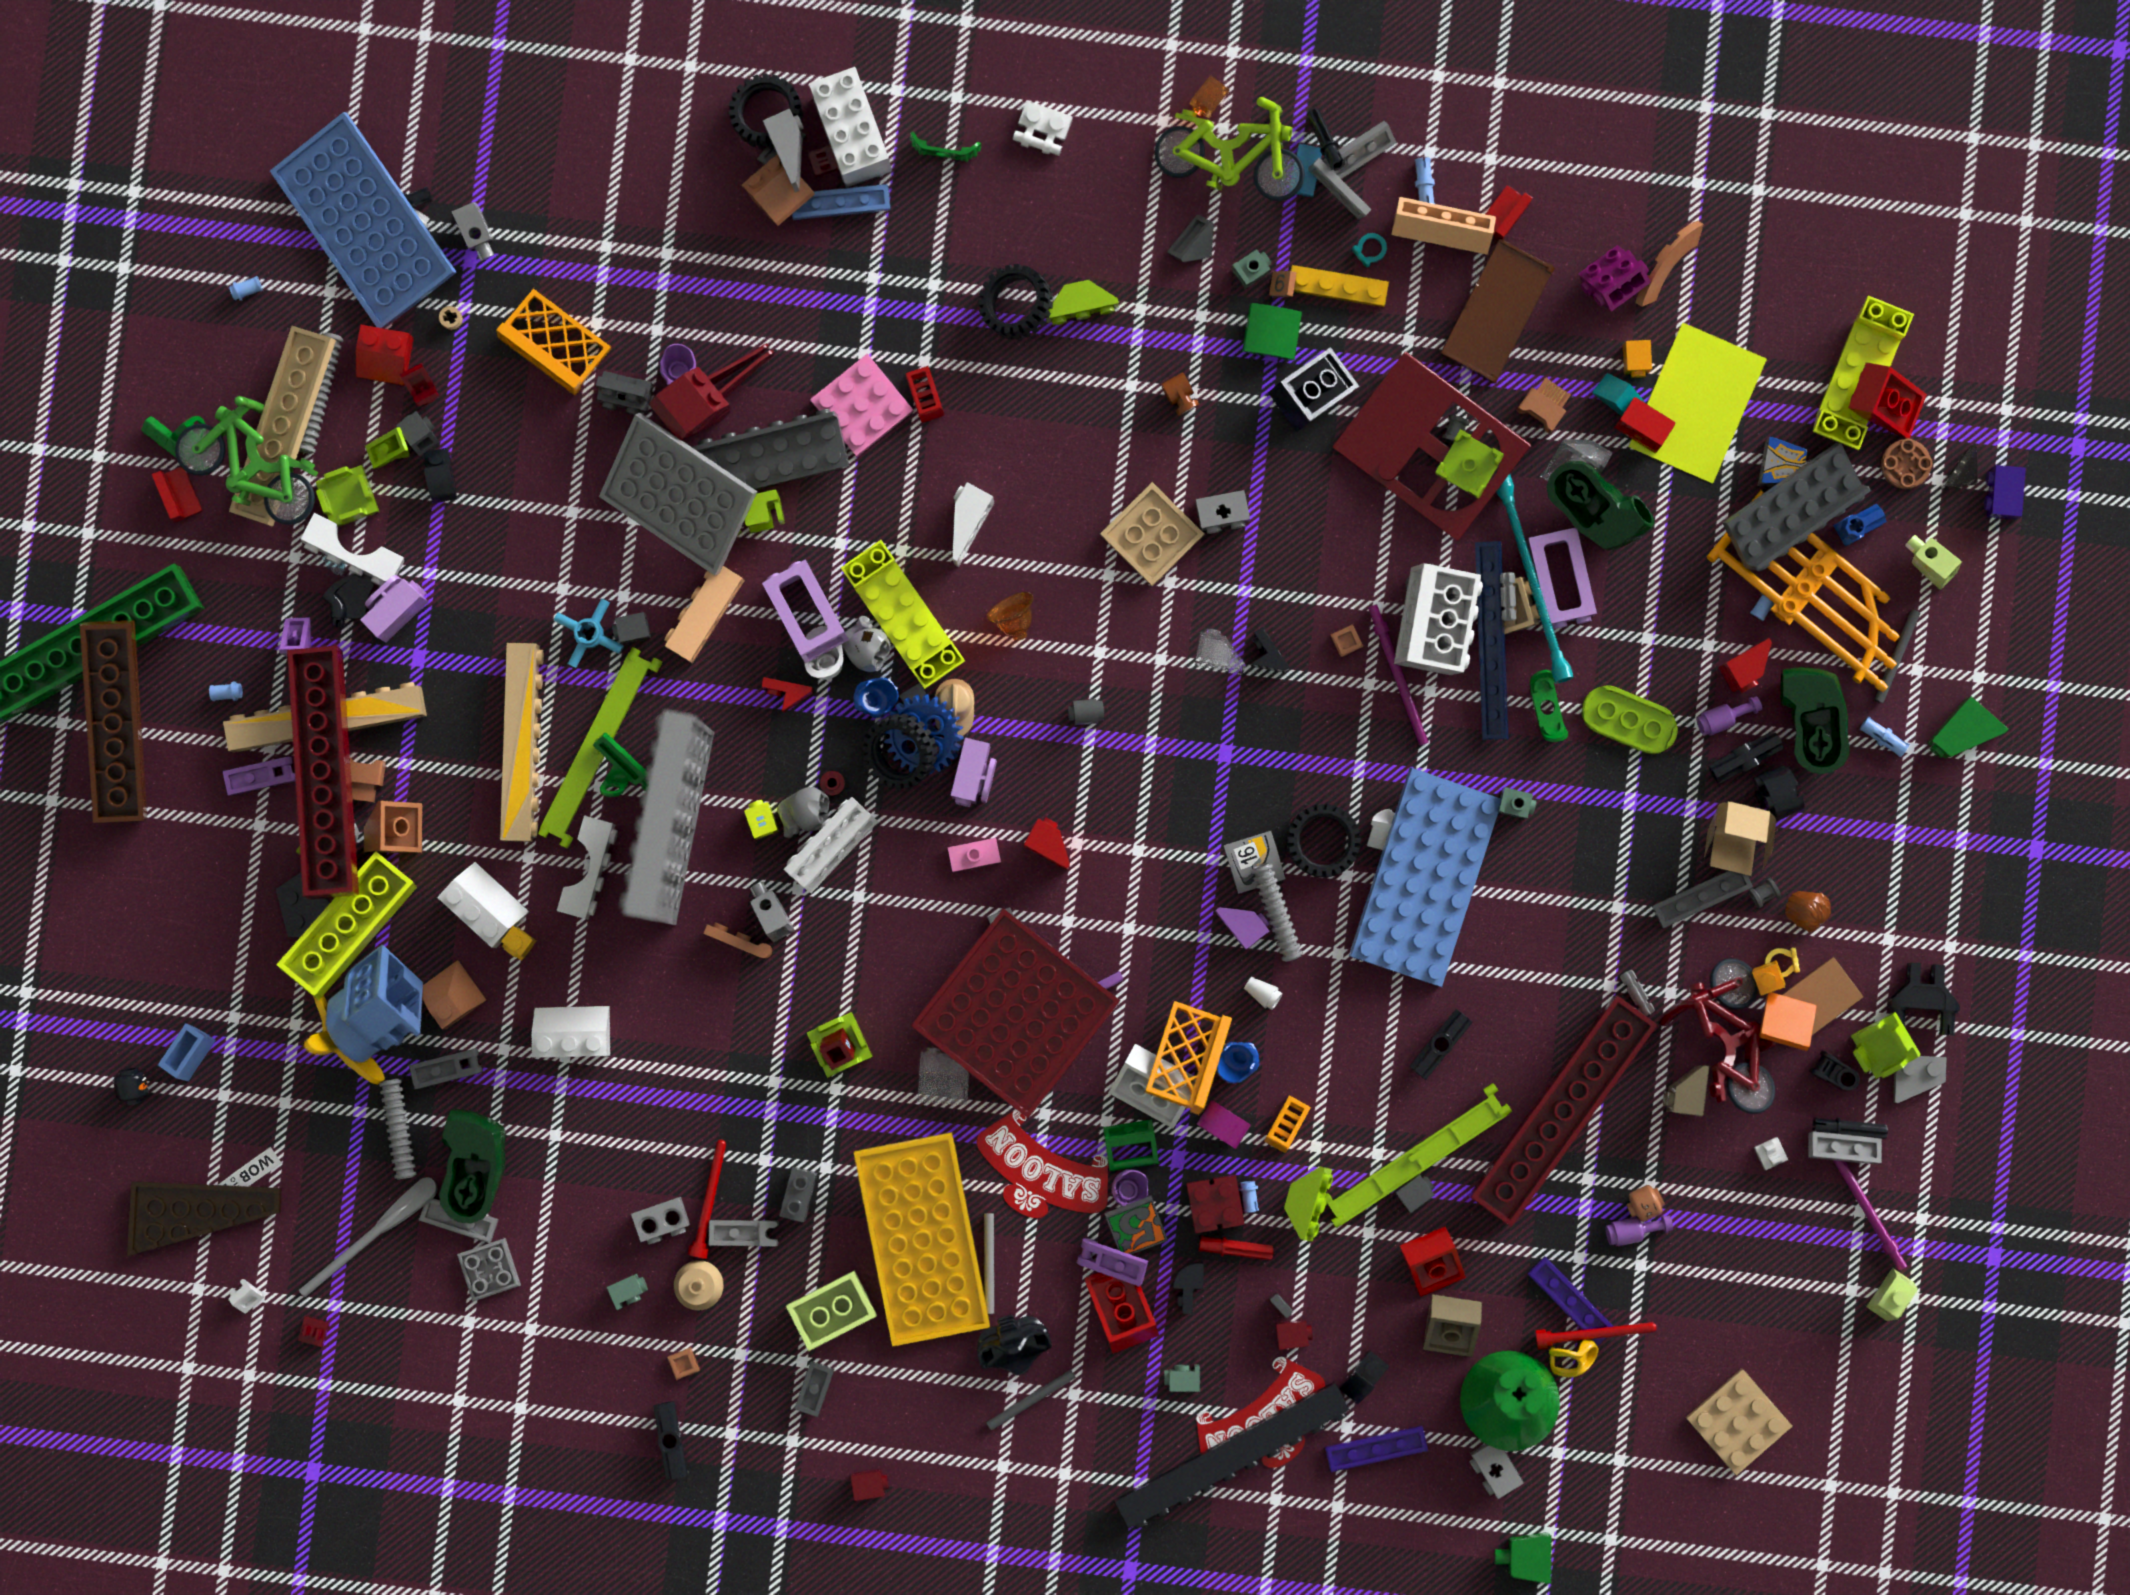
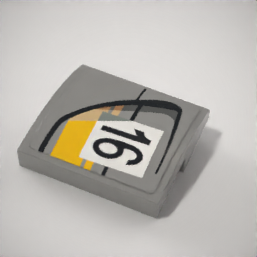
M1271 831L1224 845L1238 894L1257 888L1258 882L1254 881L1255 874H1252L1251 870L1264 863H1271L1273 865L1271 870L1275 871L1273 876L1277 878L1278 882L1285 880Z

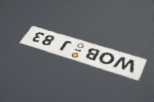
M270 1147L218 1185L250 1186L280 1165L281 1161Z

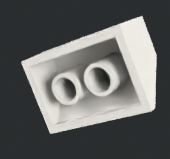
M476 862L458 875L437 897L491 948H497L510 928L517 926L529 913L520 902Z
M609 1006L535 1008L532 1026V1058L610 1056Z
M1135 1044L1108 1093L1167 1126L1174 1128L1186 1107L1144 1093L1156 1055ZM1161 1058V1063L1165 1070L1175 1066ZM1178 1069L1168 1073L1173 1086L1184 1081ZM1186 1072L1188 1078L1193 1077V1075ZM1163 1076L1155 1079L1152 1088L1160 1091L1169 1088ZM1187 1085L1175 1089L1180 1098L1189 1101L1191 1092Z

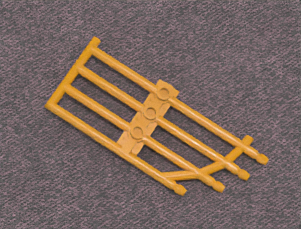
M1760 490L1752 501L1764 494V492ZM1727 532L1707 555V559L1710 562L1714 563L1719 557L1774 603L1770 610L1781 621L1790 625L1795 620L1854 669L1856 673L1852 679L1856 683L1860 684L1864 678L1869 683L1874 684L1875 688L1881 692L1888 688L1883 680L1878 679V676L1869 670L1874 657L1880 662L1882 661L1890 669H1893L1897 664L1894 659L1888 657L1878 647L1879 631L1886 634V637L1894 642L1900 637L1894 629H1890V626L1878 616L1874 596L1880 602L1886 604L1890 598L1884 591H1881L1877 585L1812 532L1808 535L1807 541L1818 551L1810 560L1793 546L1787 553V555L1803 567L1796 578L1774 560L1767 567L1789 585L1780 596L1725 550L1731 543V539ZM1837 566L1861 585L1865 605L1830 577V574ZM1822 584L1869 622L1868 638L1815 595ZM1808 602L1866 649L1861 662L1801 613V610Z

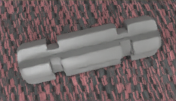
M1512 572L1501 573L1500 583H1503V587H1501V607H1504L1502 620L1514 621L1516 620V610H1514L1516 597L1515 587L1513 586L1515 574Z
M1629 970L1623 973L1620 978L1624 985L1627 984L1628 987L1626 989L1635 1005H1639V1012L1645 1016L1652 1014L1655 1009L1651 1002L1648 1003L1647 1000L1649 998L1640 982H1636L1635 979L1637 977L1634 971Z

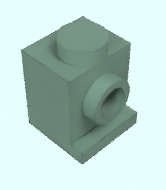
M1256 249L1240 261L1234 263L1232 271L1243 287L1247 289L1270 273L1269 265H1271V261L1265 252L1260 254ZM1251 262L1258 264L1256 270L1250 269L1249 264Z
M1504 787L1501 791V804L1498 808V813L1527 819L1529 814H1534L1536 800H1532L1533 794ZM1515 799L1522 800L1523 805L1521 808L1515 807Z
M637 1274L607 1287L616 1310L624 1307V1301H626L627 1305L641 1299L639 1294L648 1291L644 1278H639Z
M1194 1364V1369H1189V1365H1174V1369L1164 1370V1385H1169V1391L1200 1392L1199 1364Z

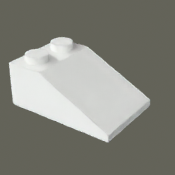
M968 482L965 487L960 486L954 496L953 562L957 567L960 566L994 505L992 495Z

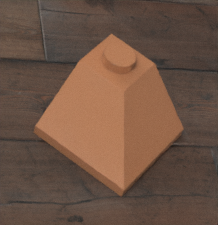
M378 801L364 826V852L421 853L422 803Z
M459 960L423 985L422 999L441 1029H448L487 1001Z

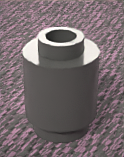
M1096 699L1072 701V706H1068L1069 721H1074V725L1097 724L1098 721H1103V702L1096 701Z

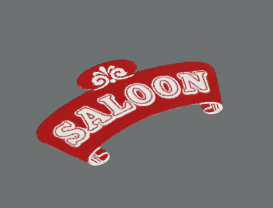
M1018 1110L1009 1113L978 1135L977 1146L982 1155L1001 1175L1014 1184L1004 1188L1003 1197L1006 1203L1017 1212L1031 1218H1041L1048 1213L1047 1203L1084 1213H1098L1107 1206L1108 1159L1105 1156H1094L1092 1166L1056 1155L1036 1142L1020 1127L1026 1120V1117Z
M1283 1356L1276 1358L1272 1365L1280 1375L1250 1405L1214 1422L1208 1411H1203L1196 1417L1200 1451L1203 1452L1324 1387V1379L1319 1374ZM1304 1435L1301 1442L1293 1446L1286 1444L1280 1447L1281 1452L1271 1458L1265 1455L1261 1458L1262 1463L1269 1468L1280 1467L1288 1463L1303 1449L1305 1444Z

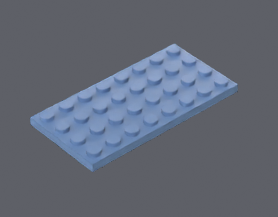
M341 113L270 170L377 328L385 329L457 273L348 113Z
M1409 768L1392 820V826L1390 827L1349 953L1350 957L1442 987L1498 815V808L1501 804L1500 798L1414 768Z

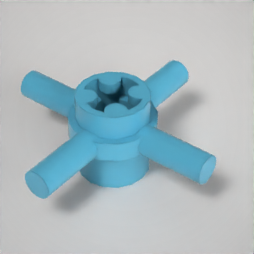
M601 598L592 617L579 622L559 612L556 614L554 621L573 630L574 638L578 643L568 662L569 665L576 668L586 648H594L599 644L618 654L622 652L624 645L604 636V631L600 624L610 602ZM593 627L595 628L594 635L592 636L593 639L588 641L582 632L584 628L589 630Z

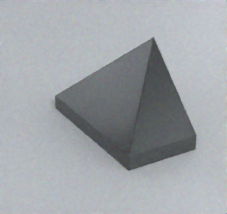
M1197 214L1167 253L1182 262L1212 257L1214 224Z

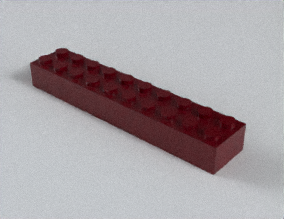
M337 645L287 650L303 897L312 900L359 895L343 650Z
M1618 995L1613 996L1476 1184L1469 1197L1505 1224L1512 1227L1658 1025Z

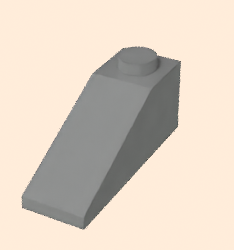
M787 109L763 120V123L794 192H798L800 190L803 142L800 130L804 128L799 116L793 117L791 110Z

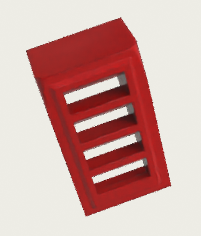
M929 366L905 373L921 422L924 423L944 416L945 414ZM924 377H927L928 379L917 384H914L913 382ZM929 386H930V388H931V389H928V390H925V391H922V392L917 393V390H920V389H923V388H926V387H929ZM933 396V399L920 403V400Z

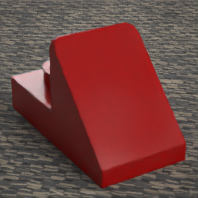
M763 677L762 688L767 690L766 694L781 697V694L785 693L782 707L783 713L813 694L814 689L812 687Z

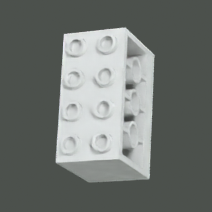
M852 67L809 83L816 108L846 188L892 172L888 154L856 68Z
M1426 563L1411 567L1394 664L1446 675L1463 673L1464 669H1467L1470 656L1467 654L1468 646L1472 644L1474 638V631L1471 630L1472 623L1478 615L1476 601L1483 587V583L1480 582L1481 575Z

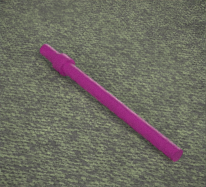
M1377 604L1370 606L1368 609L1375 625L1373 630L1381 641L1419 746L1429 743L1400 665L1394 664L1396 653L1388 635L1390 630L1387 622L1383 621Z
M1833 1160L1881 1240V1247L1885 1254L1890 1255L1898 1271L1906 1268L1907 1264L1898 1251V1244L1895 1239L1890 1238L1846 1162Z

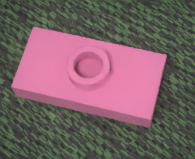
M996 838L948 847L952 872L1001 862Z

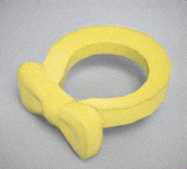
M1792 947L1790 951L1777 948L1771 950L1765 958V964L1770 963L1771 958L1775 954L1782 953L1792 959V965L1785 972H1782L1783 977L1790 975L1793 971L1794 973L1800 972L1796 948Z

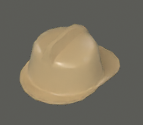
M946 680L936 690L935 697H938L939 705L945 701L947 702L945 707L947 711L954 708L951 716L952 718L960 717L955 724L956 726H963V729L957 732V734L963 736L968 733L973 725V690L963 680ZM935 719L936 726L940 729V722Z

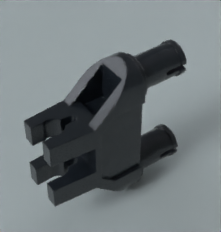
M1907 963L1905 984L1887 1001L1891 1014L1896 1012L1905 1027L1906 1010L1908 1008L1938 1010L1940 1012L1939 1035L1955 1036V1014H1958V1011H1960V1005L1944 985L1945 965H1931L1930 984H1921V963Z

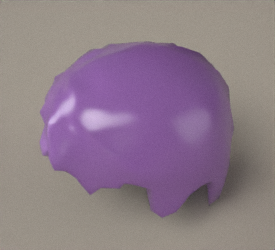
M682 344L669 345L660 361V372L667 385H670L682 374L696 368L693 352Z
M1132 1169L1120 1172L1112 1183L1111 1190L1115 1201L1122 1207L1146 1198L1148 1195L1146 1175Z

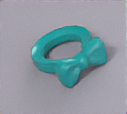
M1368 233L1351 250L1361 260L1363 265L1368 268L1371 263L1378 262L1385 256L1387 244L1379 234ZM1368 239L1378 240L1382 247L1381 253L1375 257H1365L1361 253L1364 242Z

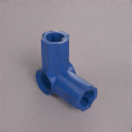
M1875 504L1856 515H1850L1833 526L1846 547L1864 537V534L1882 526L1887 521L1883 510Z

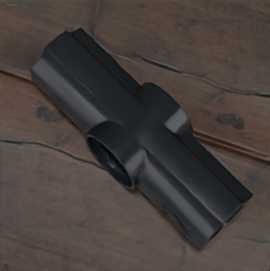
M1773 730L1751 743L1749 741L1730 751L1731 754L1711 763L1708 768L1717 784H1720L1740 772L1744 773L1762 763V760L1780 752L1784 747L1780 737Z
M1455 1009L1440 1029L1430 1038L1427 1045L1409 1067L1426 1080L1443 1058L1451 1052L1453 1046L1473 1022L1462 1012ZM1439 1037H1443L1447 1041L1446 1049L1441 1052L1436 1050L1434 1046L1435 1040Z
M675 1401L655 1404L653 1409L659 1437L658 1445L662 1453L666 1480L688 1476L682 1444L683 1436L680 1432ZM665 1435H674L677 1439L676 1446H667L664 1441Z

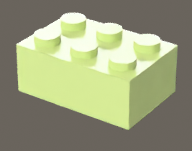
M855 1270L786 1306L808 1351L877 1315Z

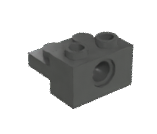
M603 371L602 377L598 376L596 387L599 389L597 400L602 404V408L616 411L618 407L626 409L627 414L634 416L638 413H648L649 402L651 401L654 389L652 382ZM619 394L626 396L625 401L619 399Z

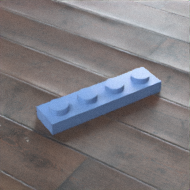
M888 184L815 191V195L792 215L793 220L889 211L891 209Z

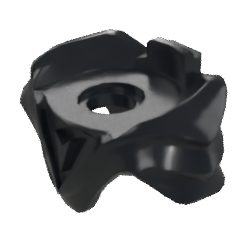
M1013 1315L999 1318L997 1326L986 1328L981 1332L977 1345V1357L983 1369L1000 1368L1014 1375H1022L1029 1370L1031 1364L1039 1355L1052 1348L1048 1329L1033 1316H1025L1015 1320Z

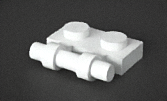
M1026 100L1018 125L1027 129L1025 133L1015 131L1013 140L1021 142V145L1025 147L1030 145L1041 149L1042 153L1048 155L1053 153L1059 156L1062 146L1053 144L1056 138L1065 141L1073 116ZM1034 131L1047 135L1046 140L1033 137Z

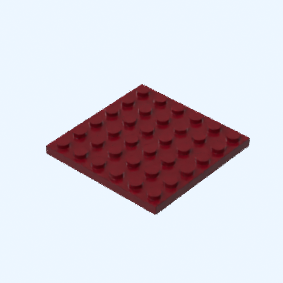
M1003 908L911 1026L1029 1119L1121 1001Z

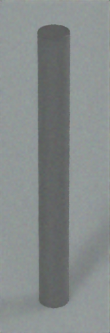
M1913 609L1910 611L1891 657L1897 664L1893 669L1887 667L1882 680L1888 688L1884 692L1877 691L1874 699L1876 702L1883 704L1920 616L1919 611Z
M1070 1369L987 1421V1425L991 1431L1072 1381L1076 1376Z

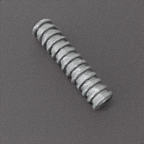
M1264 863L1254 867L1251 873L1255 874L1253 879L1258 882L1256 887L1260 888L1259 895L1263 897L1261 901L1265 903L1264 910L1268 911L1266 916L1270 918L1269 924L1273 925L1271 930L1275 932L1274 939L1278 940L1276 944L1281 948L1279 953L1283 954L1281 957L1282 961L1295 960L1301 957L1303 951L1299 950L1301 947L1300 943L1296 942L1298 937L1294 936L1296 931L1292 929L1293 923L1289 921L1290 915L1286 913L1288 908L1284 907L1285 900L1281 899L1283 894L1279 892L1280 886L1276 884L1278 880L1273 876L1275 875V871L1271 870L1273 865L1271 863Z
M393 1079L382 1081L379 1083V1087H382L383 1090L380 1093L384 1096L382 1098V1102H385L383 1110H386L384 1117H387L388 1120L385 1124L389 1127L387 1129V1133H390L388 1140H391L389 1148H392L393 1152H390V1154L394 1157L392 1163H395L393 1171H396V1175H394V1179L399 1180L415 1177L414 1175H417V1173L413 1170L415 1168V1164H412L414 1156H411L413 1149H410L409 1146L412 1142L408 1140V1137H410V1133H407L409 1126H406L408 1118H405L404 1115L407 1112L403 1109L405 1103H402L404 1095H401L403 1088L399 1085L402 1081Z

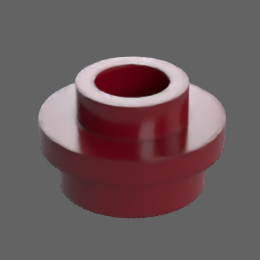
M836 771L826 772L820 780L822 791L830 796L840 794L845 786L843 776ZM830 779L837 781V785L834 788L828 786Z

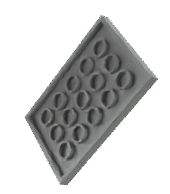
M638 413L633 418L599 497L713 575H717L727 559L757 491L643 414Z

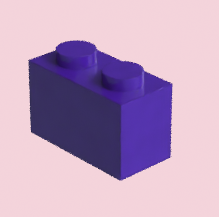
M1995 465L1987 472L1986 486H1989V494L1985 496L1984 510H1987V517L2013 520L2022 517L2025 467Z

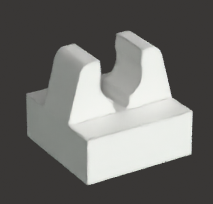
M1778 1137L1754 1147L1764 1170H1768L1788 1160Z
M242 1279L240 1281L242 1287L238 1291L231 1288V1297L228 1299L232 1306L246 1314L264 1296L260 1290Z

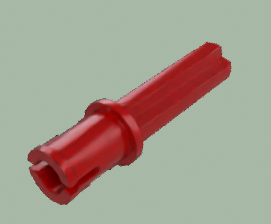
M1200 1236L1199 1252L1218 1253L1222 1257L1226 1254L1272 1260L1274 1252L1271 1245L1226 1240V1237L1219 1239Z

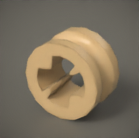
M453 306L443 308L439 314L441 324L449 330L457 329L462 324V314ZM449 312L453 315L457 314L453 324L445 321V318H448L446 314Z

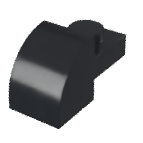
M448 448L425 452L426 468H424L433 504L457 499L455 478L452 473Z
M1203 1262L1185 1265L1174 1278L1173 1288L1183 1289L1182 1293H1178L1177 1308H1182L1183 1314H1193V1289H1203Z

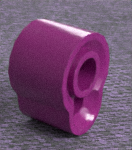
M1213 1100L1210 1101L1196 1123L1235 1149L1251 1126Z

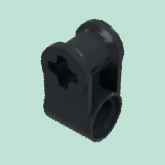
M1821 1050L1820 1059L1809 1072L1840 1090L1848 1091L1855 1089L1860 1082L1858 1073L1833 1055ZM1845 1072L1852 1076V1084L1848 1087L1841 1083V1076Z

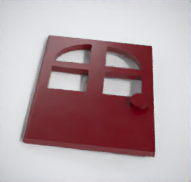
M1405 351L1334 444L1333 448L1456 541H1459L1531 447V444ZM1454 402L1480 422L1471 434V437L1480 441L1486 431L1490 429L1497 437L1504 457L1500 462L1493 480L1490 479L1479 499L1465 508L1455 511H1443L1432 507L1431 504L1448 481L1438 477L1423 499H1421L1397 481L1396 478L1418 448L1422 449L1439 463L1443 462L1450 448L1432 436L1430 432Z

